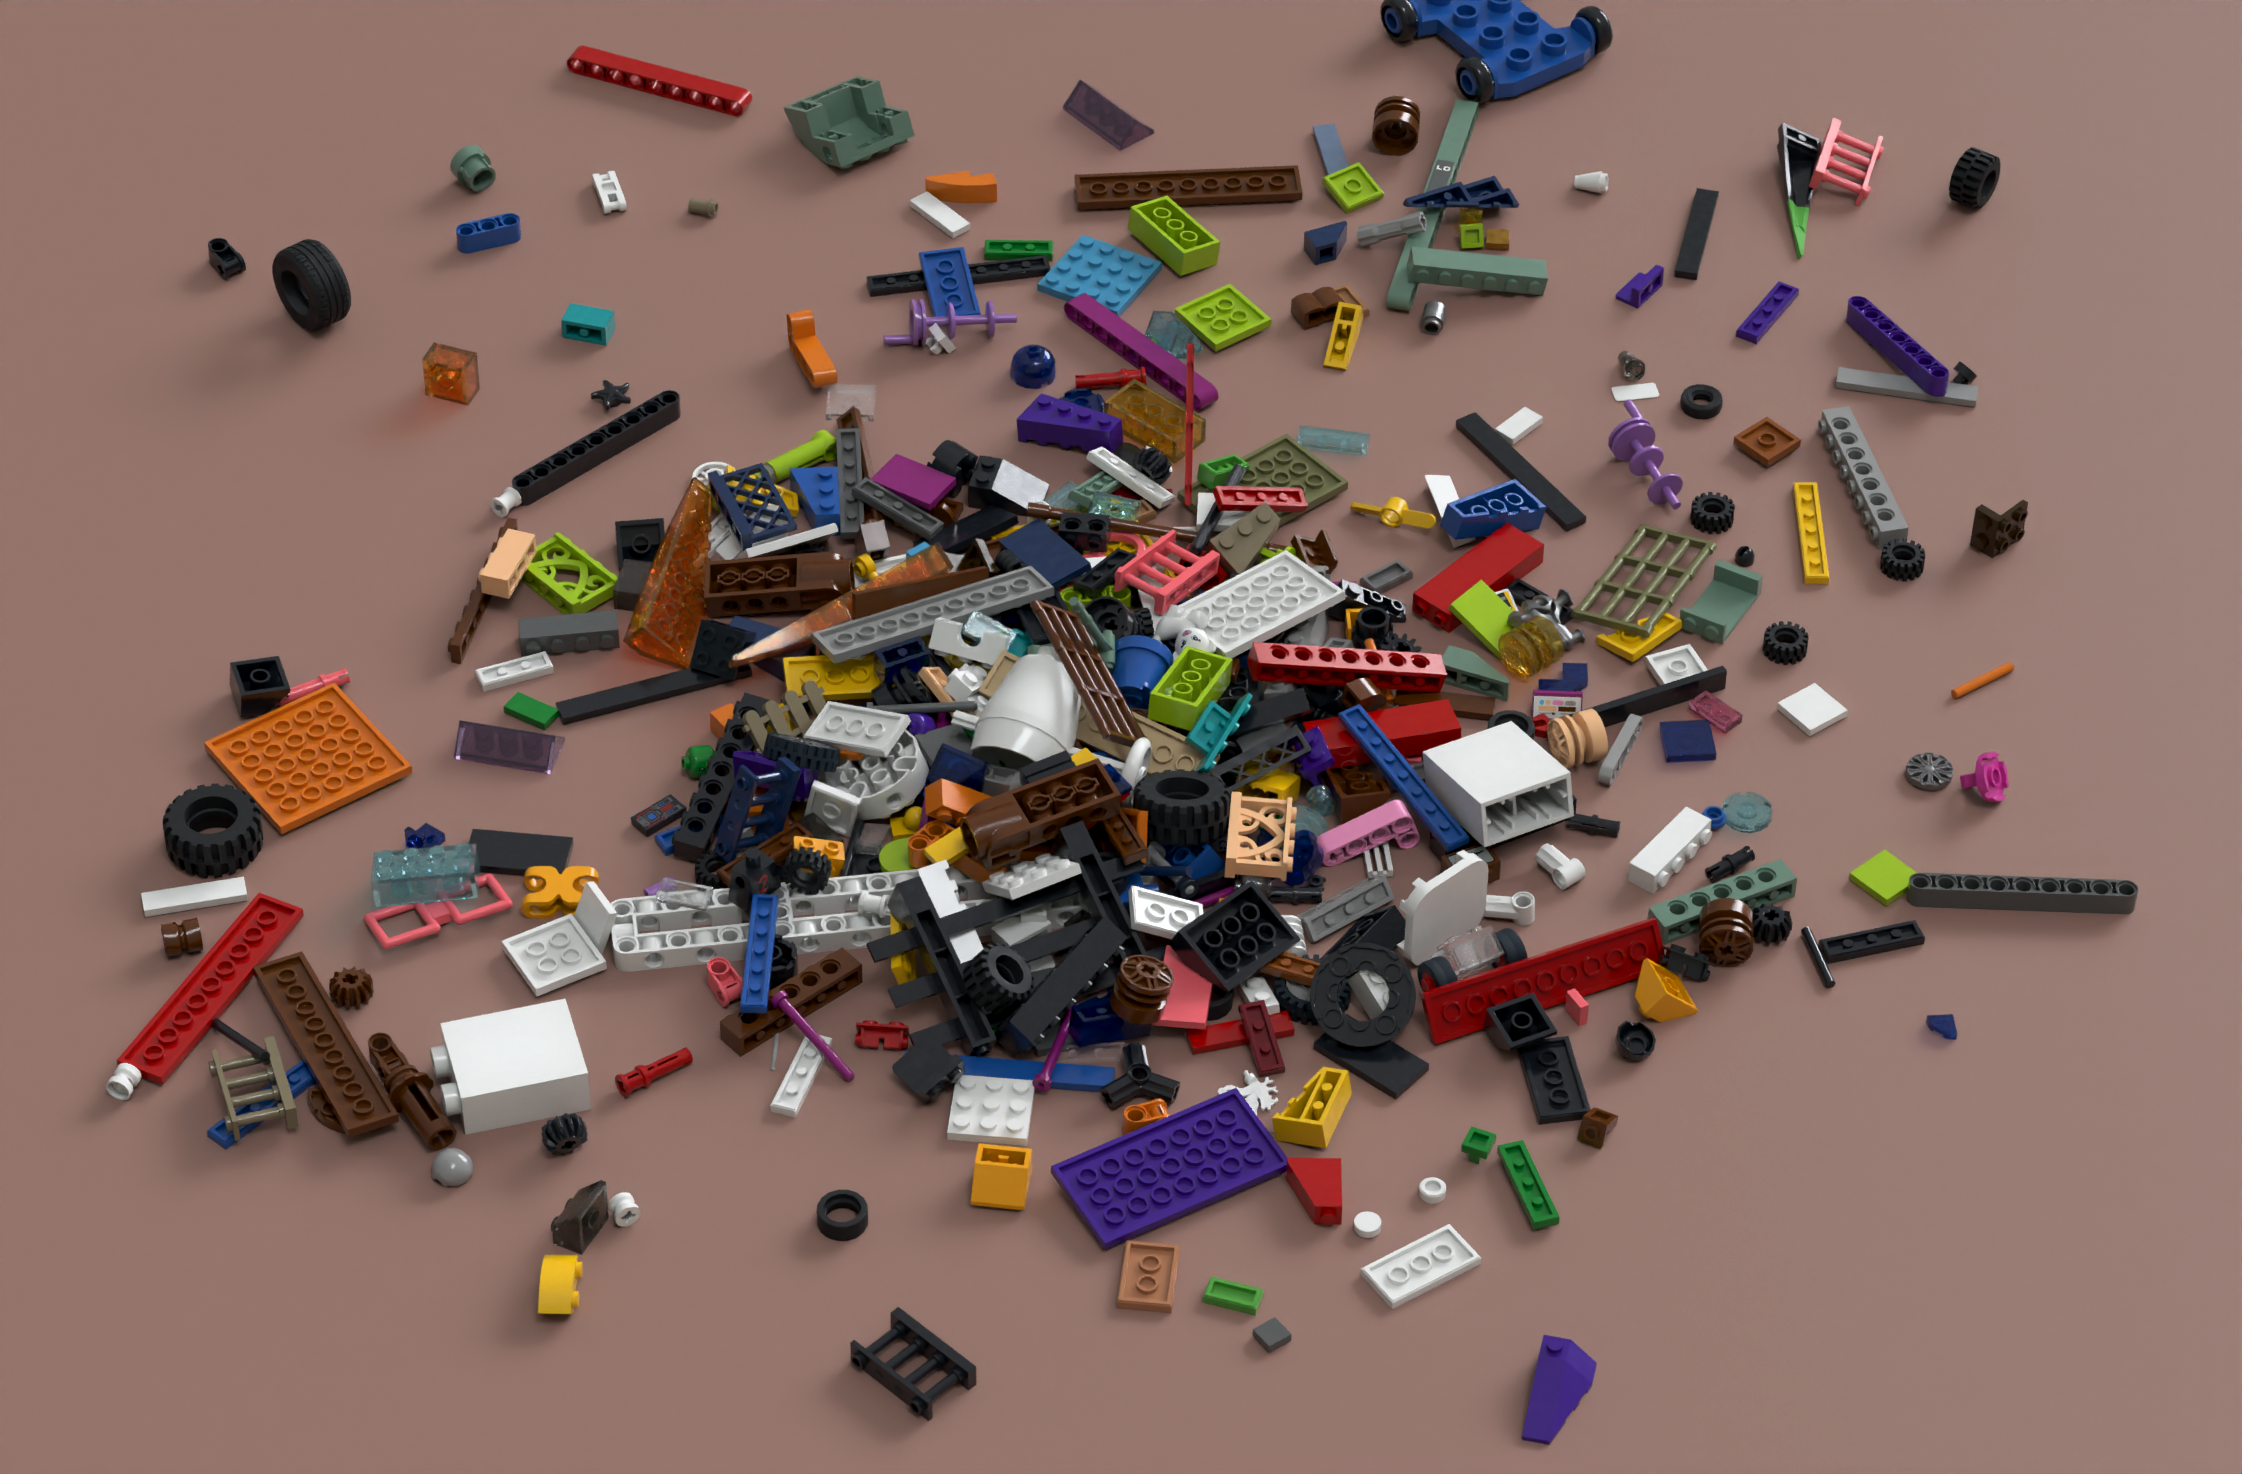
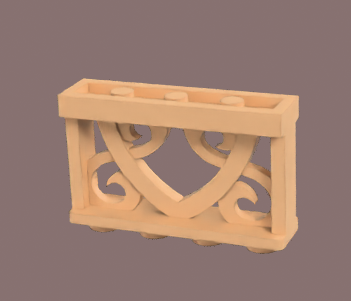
M1232 791L1224 877L1235 878V874L1281 878V881H1286L1287 872H1292L1293 857H1288V855L1293 856L1294 840L1289 839L1295 838L1296 824L1291 823L1296 822L1297 807H1292V797H1287V800L1242 796V792ZM1276 815L1283 816V818L1281 819H1275L1274 817H1276ZM1243 823H1248L1251 826H1244ZM1260 826L1274 837L1273 840L1265 845L1257 847L1252 839L1241 836L1256 831ZM1285 826V833L1280 827ZM1248 845L1247 848H1242L1240 846ZM1277 857L1280 861L1274 862L1271 858Z

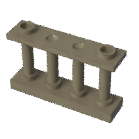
M274 1036L264 1038V1050L270 1054V1058L266 1062L261 1061L254 1055L220 1062L217 1049L211 1050L213 1061L208 1062L211 1077H217L228 1114L224 1116L227 1132H233L235 1141L241 1140L238 1126L280 1117V1120H286L288 1129L299 1127L296 1106ZM261 1063L264 1065L269 1064L266 1071L226 1080L223 1073ZM269 1081V1083L274 1082L275 1084L271 1086V1089L232 1098L229 1093L231 1089ZM271 1099L275 1101L280 1100L277 1107L238 1116H236L234 1111L236 1107Z

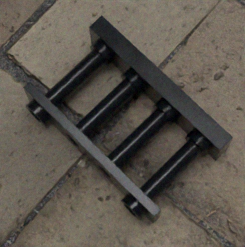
M897 1307L890 1313L891 1330L867 1348L853 1340L850 1343V1358L857 1369L865 1371L910 1406L915 1414L921 1415L930 1421L933 1418L932 1401L955 1383L961 1384L968 1391L976 1385V1366L901 1308ZM897 1338L909 1344V1346L886 1363L875 1356ZM916 1353L922 1354L928 1359L927 1362L906 1378H903L894 1371ZM936 1368L948 1374L925 1393H922L913 1386Z

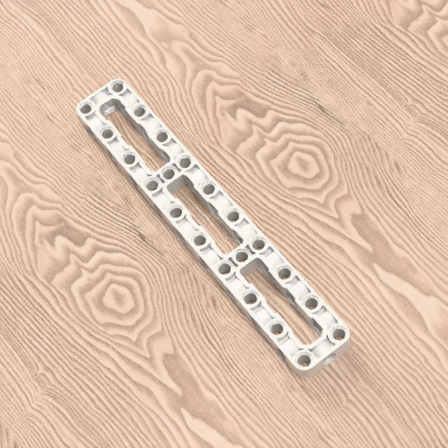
M1015 861L1007 864V872L1012 871V867L1017 864H1020L1021 861ZM949 866L948 878L949 881L955 879L959 899L970 900L960 901L959 905L965 903L968 909L997 899L998 895L985 892L983 884ZM917 869L829 878L824 890H819L816 894L812 890L810 894H806L805 890L799 893L797 892L798 888L795 887L792 890L790 883L786 884L783 882L781 887L771 894L779 895L775 934L782 935V939L790 943L793 941L798 955L837 951L840 948L845 950L867 948V943L891 935L890 910L888 909L885 918L870 912L862 914L859 912L845 913V911L858 910L859 898L863 890L868 891L871 895L881 897L889 895L891 898L896 884L917 877ZM729 888L615 900L611 903L617 912L611 930L615 966L620 971L633 972L707 964L709 960L716 957L725 958L729 962L745 960L749 923H743L742 921H750L751 910L746 912L728 900ZM1080 893L1047 904V920L1052 923V929L1064 928L1092 918ZM1021 913L1011 917H1021ZM814 914L811 917L794 918V916ZM1011 917L987 924L975 930L978 936L992 935V927ZM712 925V927L690 929L692 926ZM660 930V932L640 934L642 931Z

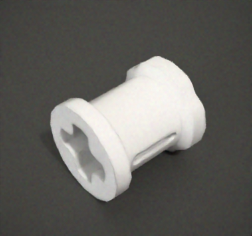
M507 487L500 497H495L490 501V507L497 516L505 517L512 507H517L521 504V496L516 489Z
M863 890L859 898L858 912L862 914L864 912L875 913L885 918L888 912L889 895L881 897L871 895L868 891Z

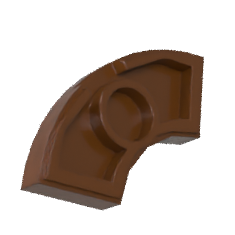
M308 1088V1103L314 1117L327 1128L345 1133L320 1088Z

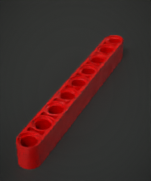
M578 46L566 62L568 69L578 75L732 116H741L752 102V95L747 89L587 46Z

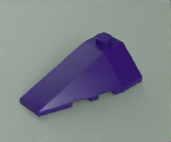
M1543 1335L1522 1440L1550 1445L1564 1426L1569 1414L1578 1407L1580 1399L1592 1387L1597 1363L1571 1339Z

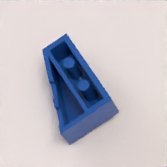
M790 468V489L798 494V504L806 513V519L811 528L815 529L834 523L837 525L839 532L833 536H841L838 468Z

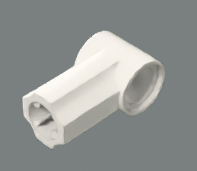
M1544 844L1535 855V861L1552 874L1554 883L1560 889L1564 890L1586 876L1585 868L1578 859L1573 858L1569 860L1553 845Z
M1525 891L1518 892L1513 897L1487 895L1484 917L1508 918L1520 926L1530 925L1535 920L1534 896Z

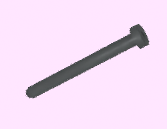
M975 701L873 706V702H867V708L899 714L955 712L956 710L961 712L975 711L978 709V704Z

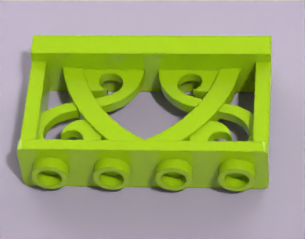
M556 532L554 537L536 546L537 553L520 580L563 615L586 613L608 599L616 598L620 595V581L618 577L559 532ZM553 554V559L549 560L548 556ZM556 569L579 571L580 578L578 584L556 582Z

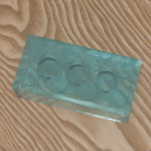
M461 843L453 846H433L430 848H408L406 850L374 852L371 885L375 907L478 898L480 863L476 844Z

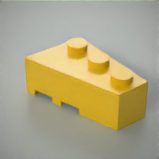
M1322 1067L1303 1086V1092L1297 1098L1292 1097L1287 1102L1288 1107L1280 1114L1276 1113L1272 1117L1276 1141L1327 1148L1352 1095L1348 1070Z

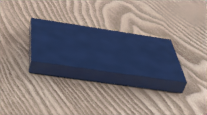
M1039 518L999 540V545L1003 550H1011L1026 566H1032L1054 587V590L1092 569L1087 559Z

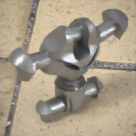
M1560 589L1555 600L1545 595H1537L1532 600H1525L1521 605L1524 614L1521 615L1518 611H1513L1508 616L1507 623L1519 631L1522 625L1527 623L1534 628L1548 630L1550 638L1554 642L1546 643V651L1553 656L1558 655V650L1571 649L1577 641L1581 643L1586 641L1582 629H1576L1575 632L1570 633L1565 625H1561L1559 619L1563 610L1561 607L1573 605L1568 589Z

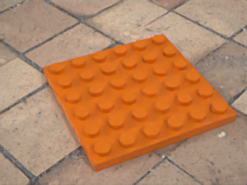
M335 683L329 684L204 742L205 750L237 786L255 800L262 814L281 835L412 773V765Z

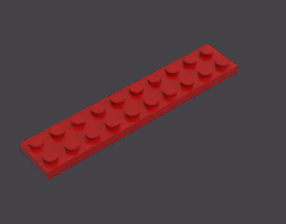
M258 893L117 1059V1066L121 1063L131 1064L140 1071L142 1077L163 1085L210 1029L212 1021L221 1016L254 976L253 966L265 963L304 916L303 909Z
M1650 918L1420 993L1431 1042L1439 1044L1484 1029L1486 1009L1530 993L1535 994L1541 1006L1545 1009L1566 1002L1567 991L1574 988L1581 996H1585L1639 978L1642 963L1646 958L1659 964L1661 955H1665L1664 949H1661L1663 944L1657 919Z

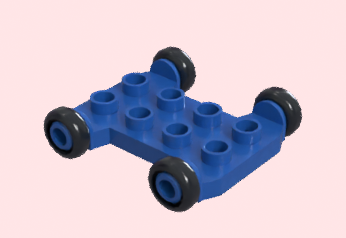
M1384 0L1380 8L1383 27L1389 36L1397 42H1406L1415 35L1420 37L1437 33L1462 53L1466 58L1462 59L1456 66V82L1461 94L1467 101L1479 102V104L1487 102L1490 98L1517 96L1583 67L1594 56V53H1601L1607 50L1613 40L1610 21L1606 14L1596 6L1581 8L1571 21V25L1562 28H1553L1537 12L1532 11L1520 0Z

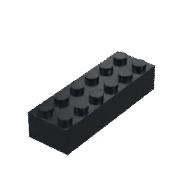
M1106 916L1100 919L1082 935L1033 989L1032 994L994 1032L997 1041L1013 1057L1017 1056L1020 1052L1024 1054L1029 1052L1032 1047H1035L1045 1037L1044 1034L1061 1019L1060 1016L1076 1003V998L1083 994L1093 984L1092 981L1104 972L1109 966L1108 963L1123 951L1124 947L1121 944L1128 937Z

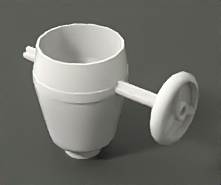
M1042 646L1038 649L1037 654H1028L1017 660L979 717L956 710L951 724L974 731L969 753L970 759L1001 766L999 762L1001 760L1006 768L1019 771L1021 767L1067 750L1070 757L1081 750L1073 746L1076 739L1082 698L1078 694L1054 647ZM1142 737L1134 742L1125 763L1092 753L1096 758H1099L1108 774L1120 777L1119 782L1129 787L1130 795L1121 802V807H1133V791L1135 786L1147 774L1152 749L1151 743L1147 738Z

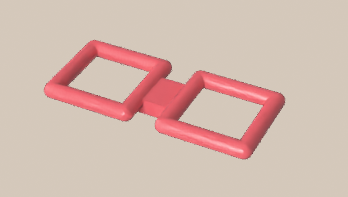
M485 874L438 890L436 896L439 901L425 905L421 898L416 897L368 913L364 916V921L384 949H390L438 933L442 924L454 921L457 925H462L510 909L513 903L492 874ZM488 885L499 901L461 914L450 897ZM416 909L426 923V926L388 938L377 921Z

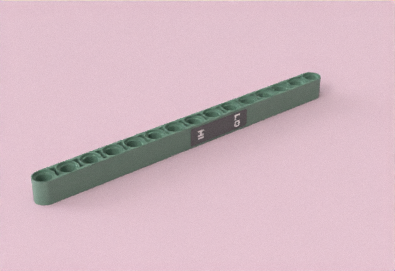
M1456 99L1423 193L1455 184L1478 117L1479 102ZM1418 207L1417 212L1421 211L1424 213L1427 220V228L1425 232L1408 235L1388 292L1387 308L1410 312L1420 284L1409 282L1407 261L1411 246L1432 249L1446 207Z

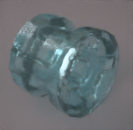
M1315 786L1308 791L1306 799L1314 816L1326 817L1334 812L1336 804L1327 786Z

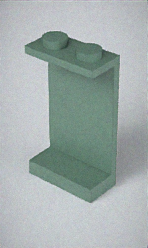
M1718 560L1714 566L1712 582L1691 609L1684 607L1680 609L1681 629L1723 644L1761 594L1763 575Z

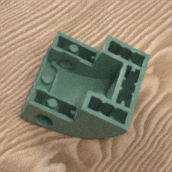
M853 77L784 107L789 122L809 151L821 161L840 167V169L852 167L853 162L858 160H868L871 158V154L876 152L883 153L889 151L892 145L905 144L908 142V138L915 136L908 110L886 106L880 81L865 77Z

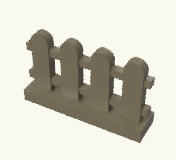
M809 680L801 686L804 696L799 698L795 691L789 690L782 695L784 706L779 707L777 702L773 700L765 702L762 706L765 716L760 718L754 710L744 713L742 720L745 726L741 728L744 733L749 732L757 748L753 751L763 754L768 734L763 723L767 721L773 733L790 736L799 734L800 738L804 739L803 736L826 705V701L822 696V693L825 692L823 687L818 688L814 681ZM806 701L815 717L812 721L802 704ZM788 712L796 729L791 731L783 713Z

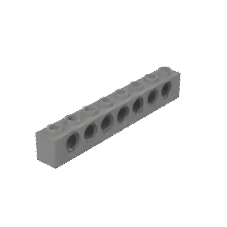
M1850 407L1822 410L1821 420L1818 421L1819 432L1825 437L1826 447L1831 449L1833 461L1835 464H1838L1841 478L1845 479L1848 492L1854 497L1855 507L1862 514L1863 524L1869 528L1871 540L1875 541L1878 549L1881 550L1890 540L1894 543L1895 539H1899L1900 542L1903 541V538L1907 539L1909 527Z

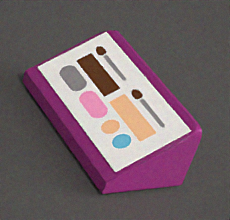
M1533 690L1532 718L1539 714H1545L1549 719H1554L1582 711L1583 692Z

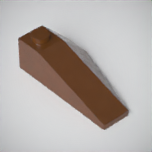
M1358 765L1322 771L1336 815L1341 824L1384 805L1391 797V792L1384 781L1381 779L1375 781L1373 774L1359 771Z

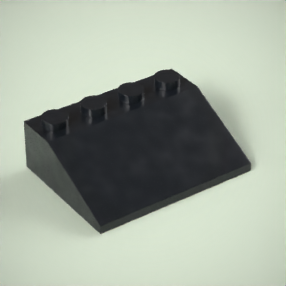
M1250 880L1181 928L1168 944L1184 964L1227 993L1294 946L1301 939L1255 883Z

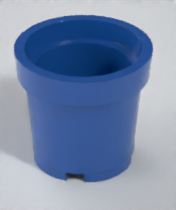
M1130 635L1115 641L1116 666L1113 667L1111 675L1126 699L1128 706L1131 708L1149 709L1150 693L1173 664L1174 660L1171 651L1166 645L1147 636Z

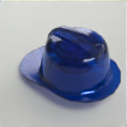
M1299 830L1295 832L1294 839H1289L1294 840L1293 856L1288 855V857H1293L1292 872H1287L1286 881H1284L1288 886L1293 887L1294 884H1303L1320 868L1323 862V849L1317 843L1314 833L1309 830Z

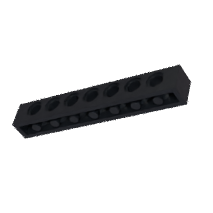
M744 693L741 702H736L733 710L734 716L732 720L728 719L725 725V735L723 738L720 737L718 739L715 756L711 755L707 764L708 771L706 775L702 774L700 777L699 790L691 796L690 809L688 812L684 811L682 815L680 830H675L671 843L675 845L674 856L696 862L698 858L701 859L703 853L708 855V851H710L722 825L735 782L733 752L757 749L749 732L744 733L741 728L745 726L742 717L744 713L750 710L756 711L760 718L765 716L762 706L769 699ZM768 721L763 723L766 729L769 725Z

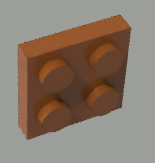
M1765 417L1734 436L1733 444L1768 467L1798 449L1801 439L1770 418Z

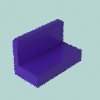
M1656 264L1647 274L1639 272L1616 293V299L1638 309L1662 287L1664 268Z

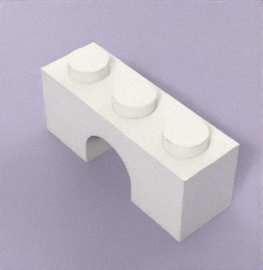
M939 617L935 619L928 647L935 649L934 654L948 657L949 654L957 655L959 661L972 663L975 660L982 662V667L991 669L1002 650H1008L1011 636L986 630L983 632L981 642L977 646H969L961 637L963 623Z

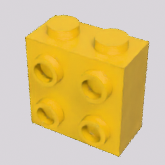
M1255 765L1245 770L1244 773L1253 775L1258 772L1260 765ZM1278 769L1236 792H1242V796L1282 800L1292 797V803H1294L1298 799L1302 776Z

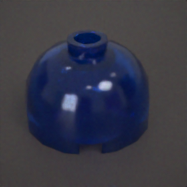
M1034 344L1026 345L1018 349L1012 357L1010 376L1016 380L1018 386L1027 389H1039L1041 384L1048 382V385H1050L1056 379V360L1051 351L1046 347Z

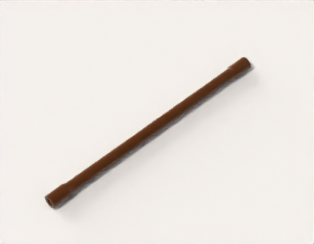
M1028 502L1026 516L1060 521L1062 512H1083ZM1110 517L1111 530L1158 538L1166 535L1171 530L1177 531L1175 541L1192 543L1198 533ZM1211 535V537H1210V539L1208 540L1206 546H1208V545H1209V541H1210L1212 538H1214L1215 536H1217V535ZM1269 543L1266 549L1276 553L1278 549L1284 551L1288 546Z

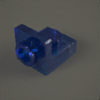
M425 823L417 830L409 826L404 829L406 847L423 857L428 856L446 841L445 833L428 823Z

